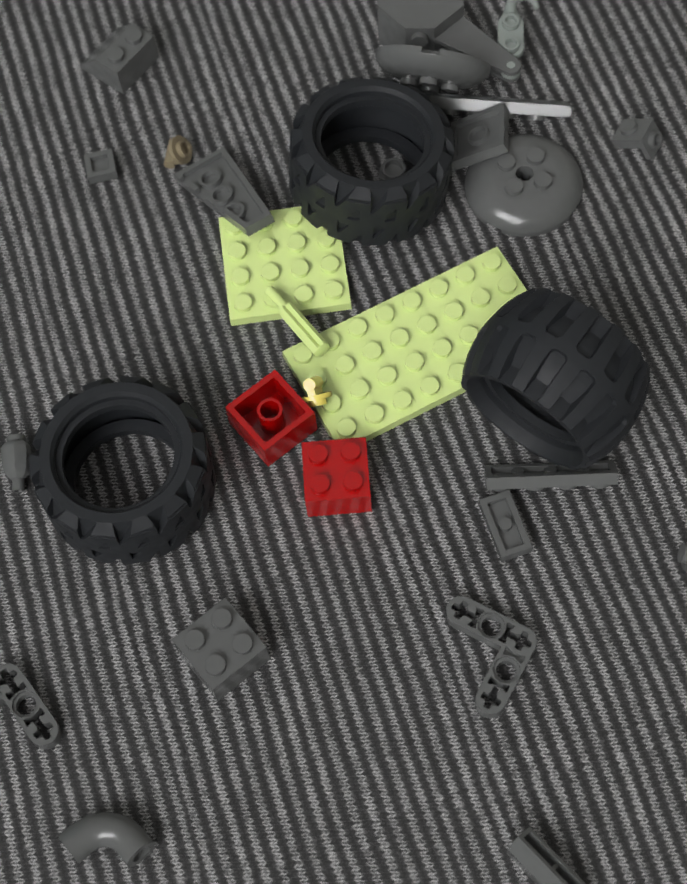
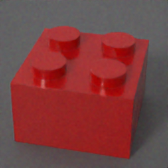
M273 370L225 406L229 424L268 467L318 429L315 412L276 370Z
M366 437L301 442L305 505L308 517L372 512Z

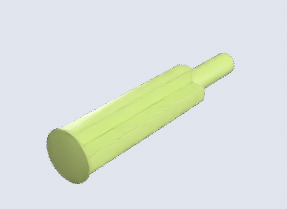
M268 286L265 292L280 308L279 312L282 319L315 357L323 356L329 350V343L292 302L287 303L273 286Z

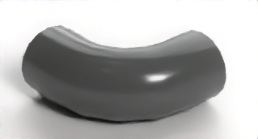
M110 811L88 814L69 825L57 835L78 863L97 849L108 847L113 849L128 867H132L147 858L156 846L155 841L148 832L131 817Z

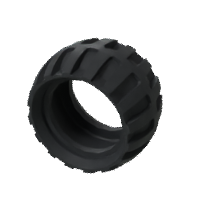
M532 288L508 301L484 324L468 352L463 368L461 385L466 390L467 397L471 403L482 412V415L489 422H492L511 440L516 441L529 452L548 460L552 464L565 466L571 470H578L579 468L585 469L601 460L626 437L641 413L651 377H649V364L644 361L641 355L642 352L637 345L632 343L617 325L612 324L600 315V312L575 300L574 297L565 293L553 292L548 288H540L538 290Z

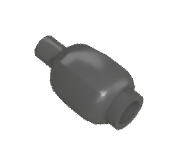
M24 434L8 435L7 442L1 447L3 471L12 480V492L14 493L25 492V479L30 475L29 457L32 454V448L26 441V435Z

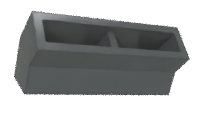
M531 827L522 832L507 849V854L535 884H586Z

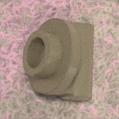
M181 135L170 138L164 166L173 169L175 165L189 163L192 159V146L190 142Z

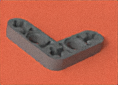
M456 596L448 602L446 607V619L449 625L499 651L475 697V707L481 716L488 719L497 718L504 712L535 653L537 637L530 628L468 597ZM462 606L466 607L467 615L474 619L476 618V613L481 614L477 619L476 628L471 627L473 619L467 616L456 619L453 609L460 610ZM487 620H494L499 623L501 630L497 635L489 636L483 633L481 629L482 624ZM506 628L511 629L510 637L516 640H520L522 636L526 637L527 645L530 647L523 646L521 650L515 648L516 642L508 637L506 643L501 642L505 637ZM502 664H509L516 670V675L511 680H502L496 673L497 668ZM495 684L500 688L496 699L499 706L492 705L488 709L484 707L485 700L482 697L489 698Z
M12 663L1 665L0 708L5 704L9 707L29 739L38 748L43 750L54 748L62 738L60 725L22 670ZM7 674L14 677L13 680L21 691L15 694L9 685L5 684L4 677ZM26 698L35 699L36 707L32 713L28 715L19 713V704L22 700ZM38 719L41 720L46 728L50 729L51 737L47 740L44 737H39L41 731L34 723Z

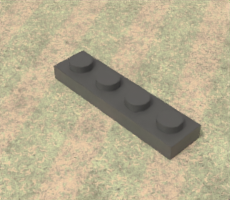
M600 460L585 469L579 468L578 470H571L568 467L557 466L552 463L484 465L486 490H493L498 493L507 490L511 491V489L541 491L544 488L558 487L562 490H572L577 486H591L592 488L603 489L609 485H618V471L614 460Z

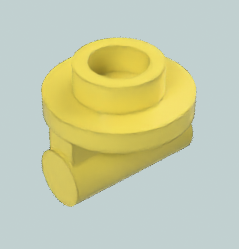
M320 376L308 378L303 382V388L307 391L308 396L301 398L308 402L309 407L327 404L326 398L332 396L331 391L323 392V379Z

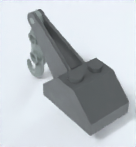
M377 0L379 43L382 46L394 44L422 46V49L440 52V49L467 54L491 65L490 75L506 82H515L520 78L521 62L519 58L524 50V22L516 10V5L521 1H528L537 10L539 3L538 0H507L505 10L498 21L497 43L464 17V0Z

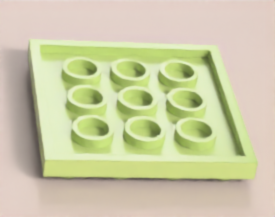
M301 206L270 210L275 222L249 237L225 218H218L231 326L282 319L279 312L280 308L265 292L268 286H273L287 303L292 302L304 316L352 309L342 241L328 236L327 229L322 226L315 228L301 214Z

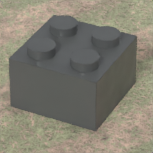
M226 598L171 639L177 652L217 701L271 659L266 645Z

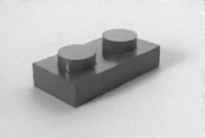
M510 490L479 499V508L500 561L504 562L531 553L533 546Z

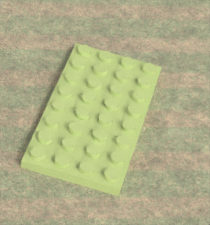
M495 247L321 332L320 335L330 345L329 350L323 356L315 357L303 342H300L282 351L283 357L306 396L308 395L307 391L303 388V382L314 376H320L323 379V392L331 391L332 396L326 398L327 404L313 407L330 438L336 440L366 437L367 442L466 392L461 385L462 373L468 352L484 324L503 305L517 295L527 291V289L499 248Z

